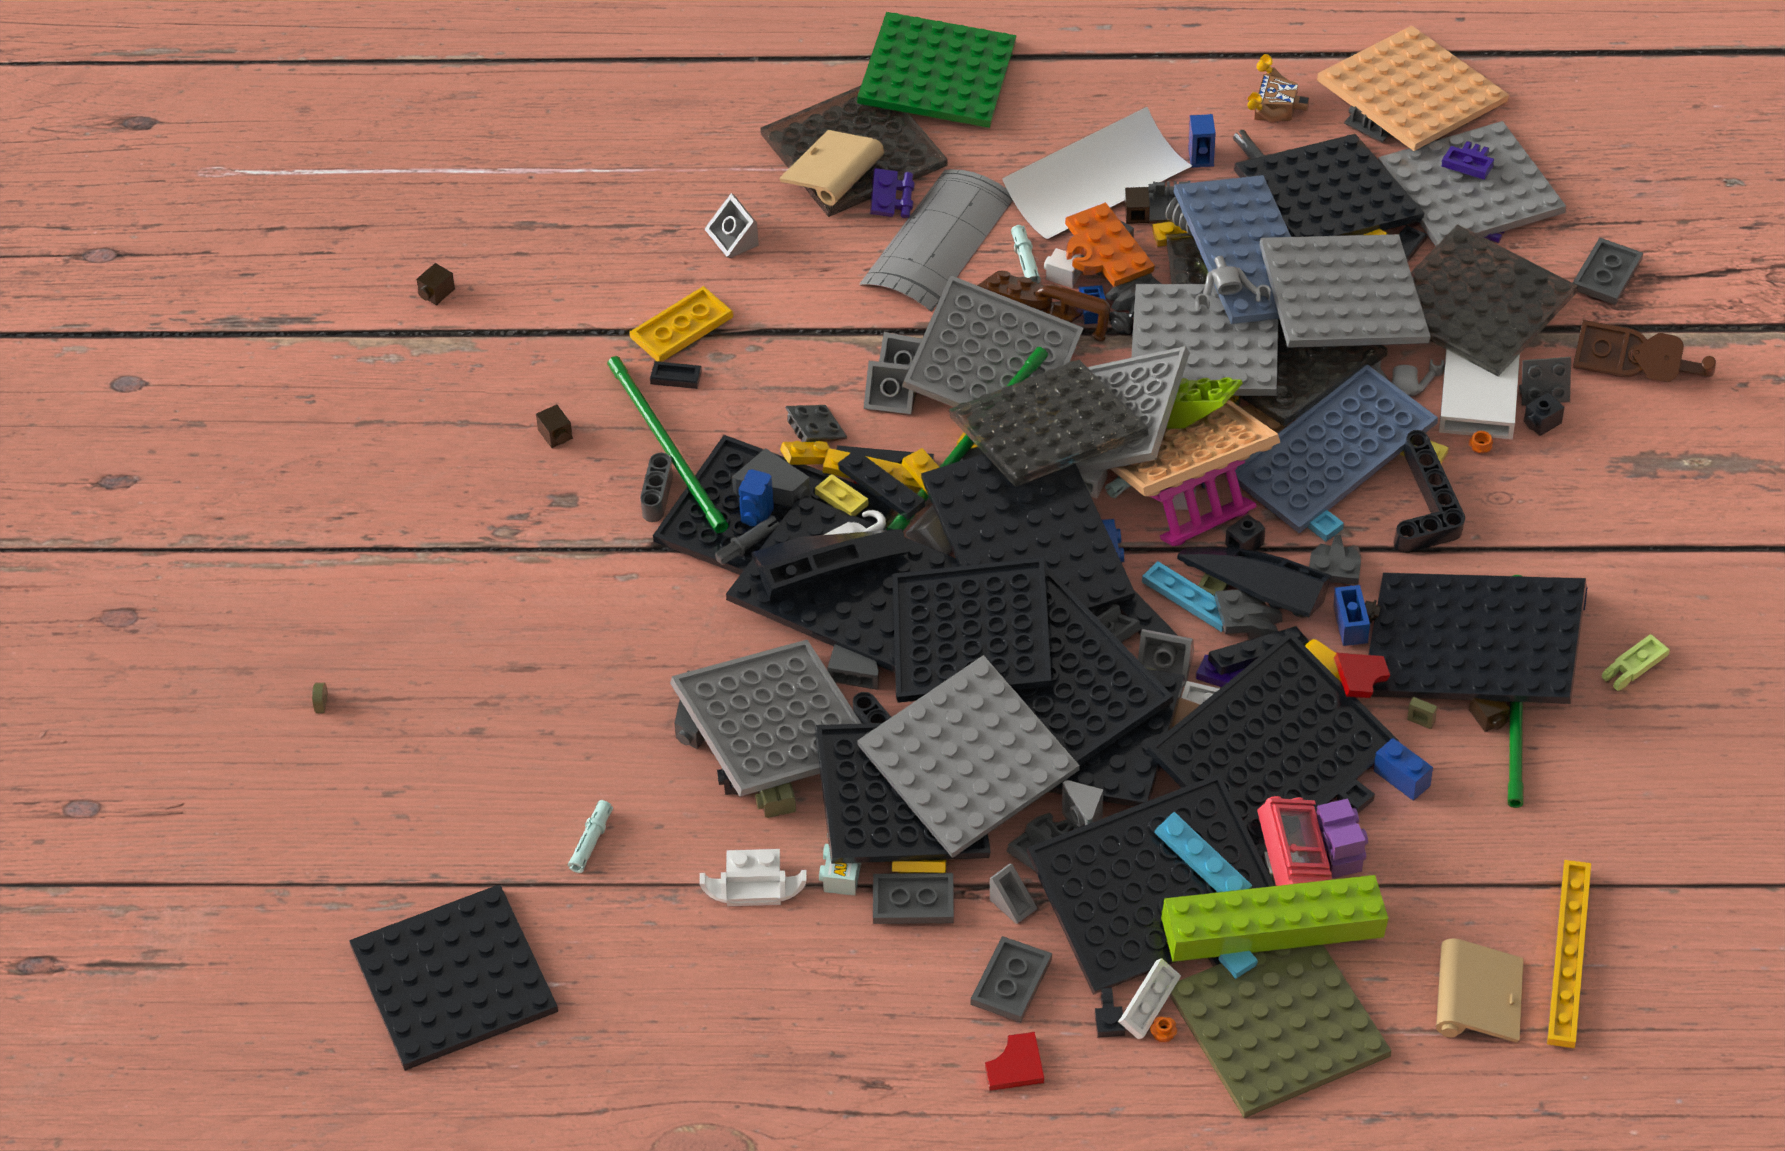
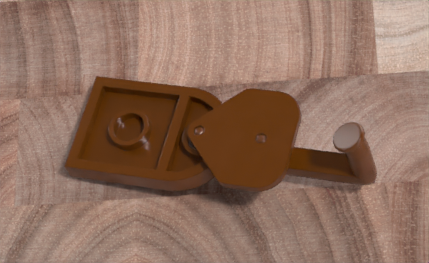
M997 271L977 285L1070 323L1082 315L1083 309L1099 314L1097 328L1092 333V336L1098 341L1106 339L1110 305L1104 299L1055 284L1045 286L1032 282L1027 277L1013 276L1007 271ZM1052 299H1057L1060 301L1052 302Z
M1583 320L1573 368L1618 377H1632L1644 371L1651 380L1671 382L1676 379L1679 371L1711 377L1715 373L1716 360L1712 356L1704 357L1702 363L1682 360L1684 344L1679 337L1674 335L1657 333L1647 340L1642 333L1634 329Z

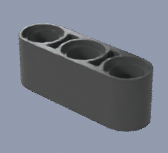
M656 453L649 460L640 496L642 516L649 522L659 521L664 516L673 479L672 461L667 453Z

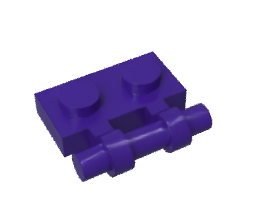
M875 168L873 172L870 214L893 217L895 209L901 210L902 218H909L910 210L913 209V201L911 200L912 191H914L915 186L913 173H904V180L901 181L897 180L898 171ZM896 190L903 191L901 200L896 199Z

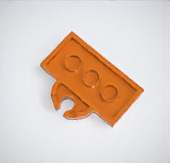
M1106 202L1066 217L1065 224L1074 235L1067 243L1066 258L1067 260L1072 259L1075 254L1084 255V257H1076L1072 262V267L1084 272L1083 275H1093L1102 271L1111 285L1116 287L1154 272L1155 265Z

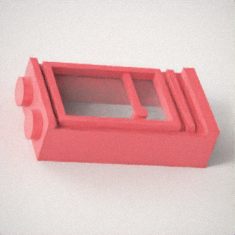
M1280 796L1268 798L1257 809L1276 886L1333 880L1314 807L1316 804L1315 800H1303L1301 797L1282 799Z

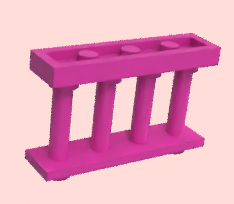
M1236 460L1229 463L1223 469L1211 470L1200 478L1188 479L1183 481V484L1178 487H1168L1161 490L1159 494L1150 496L1163 502L1170 531L1161 534L1160 539L1171 546H1179L1184 544L1189 538L1236 516H1244L1249 510L1256 508L1255 502L1242 497L1235 471L1238 466L1245 463V460ZM1226 472L1233 501L1221 506L1214 480L1216 476ZM1205 482L1212 511L1200 516L1193 489L1195 486ZM1184 492L1191 521L1179 526L1172 499L1175 495Z

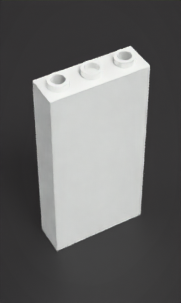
M1450 310L1439 433L1472 436L1477 431H1486L1492 438L1513 440L1522 328L1521 316Z

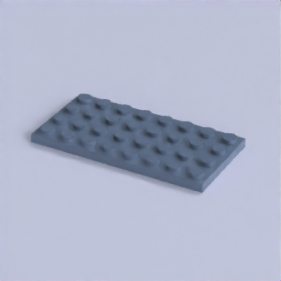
M1264 176L1175 184L1174 194L1208 272L1217 268L1214 259L1217 256H1223L1227 266L1240 268L1254 286L1267 285L1271 288L1259 245L1260 239L1291 237ZM1243 285L1242 290L1235 294L1221 295L1218 293L1231 324L1280 319L1272 289L1270 300L1265 296H1261L1260 302H1257L1256 295Z
M1366 364L1279 432V444L1274 445L1268 451H1259L1251 454L1248 459H1245V463L1238 466L1235 470L1239 486L1295 531L1301 533L1310 525L1311 521L1326 510H1330L1404 451L1407 434L1410 431L1421 430L1426 433L1437 424L1438 417Z

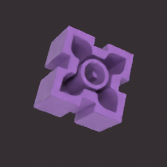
M1348 799L1318 805L1316 815L1332 878L1362 872L1363 860H1366L1365 845L1368 844V837L1365 829H1361L1358 824L1359 816L1356 808L1351 807Z

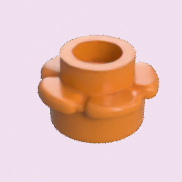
M1486 431L1475 432L1469 440V446L1477 453L1489 452L1492 449L1493 440Z
M1157 1017L1154 1019L1153 1024H1151L1150 1031L1157 1041L1169 1042L1177 1034L1176 1022L1170 1017Z

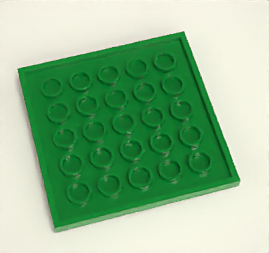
M886 12L857 96V104L990 128L1016 44L1017 35Z

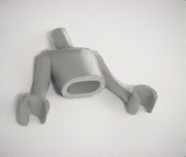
M1217 256L1214 259L1217 268L1208 272L1204 292L1196 296L1195 309L1199 310L1200 305H1205L1209 309L1213 282L1218 293L1221 295L1235 294L1242 290L1243 285L1256 295L1257 302H1260L1261 296H1265L1270 300L1271 288L1267 285L1254 286L1240 268L1227 266L1224 257Z
M1367 356L1366 364L1389 380L1381 369V357L1379 356L1377 362L1370 361V356ZM1431 359L1429 372L1419 384L1416 367L1411 365L1395 366L1392 371L1391 383L1409 396L1417 395L1424 391L1434 376L1443 374L1444 360L1441 361V365L1436 366L1433 364V359Z

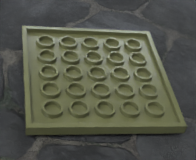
M1324 945L1254 952L1252 954L1258 960L1257 965L1235 979L1230 971L1221 963L1178 981L1169 995L1244 1118L1391 1057L1390 1047Z

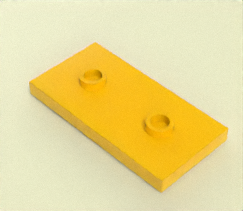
M703 286L629 333L630 338L656 361L663 362L732 319L734 315L729 307Z

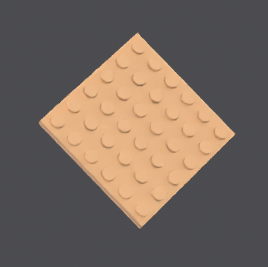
M1413 26L1319 72L1317 76L1318 82L1351 106H1356L1362 111V114H1366V117L1413 151L1508 102L1509 98L1508 93Z
M1228 400L1222 407L1186 428L1166 429L1156 460L1110 469L1145 497L1155 496L1161 490L1168 487H1178L1183 484V481L1188 479L1200 478L1206 472L1214 469H1223L1229 463L1236 460L1248 459L1251 454L1256 452L1268 451L1274 445L1279 444L1280 439L1278 433Z

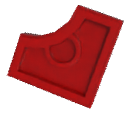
M1337 652L1334 657L1347 697L1370 698L1373 694V685L1377 682L1387 681L1390 676L1384 656Z
M1035 1032L1008 1035L1007 1046L1004 1052L996 1059L985 1062L990 1091L1044 1083V1074Z

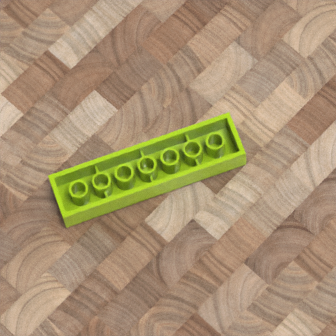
M1375 875L1164 898L1161 916L1173 962L1219 957L1223 954L1244 951L1254 953L1384 938L1389 919Z

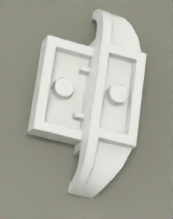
M780 849L727 850L726 872H721V879L710 878L705 873H700L701 889L711 898L727 903V906L781 905V901L794 897L806 885V870H801L798 875L786 877L785 871H780Z

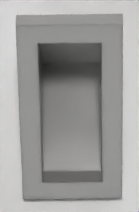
M1008 864L990 878V901L1014 923L1018 924L1038 909L1013 864Z

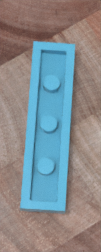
M1159 561L1142 576V583L1220 632L1224 631L1215 596Z
M1175 812L1156 828L1154 833L1217 892L1251 889L1252 884Z

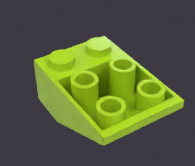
M1226 377L1220 380H1210L1209 378L1188 380L1187 378H1182L1166 429L1186 428L1222 407L1243 384L1242 379L1232 380V378Z

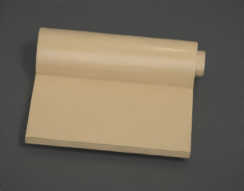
M828 130L779 179L784 183L816 189L821 201L829 206H833L884 155L883 145L876 139Z
M1447 939L1442 942L1436 1020L1437 1031L1443 1036L1451 1038L1456 1037L1468 1028L1518 1043L1520 1040L1523 958L1461 939Z

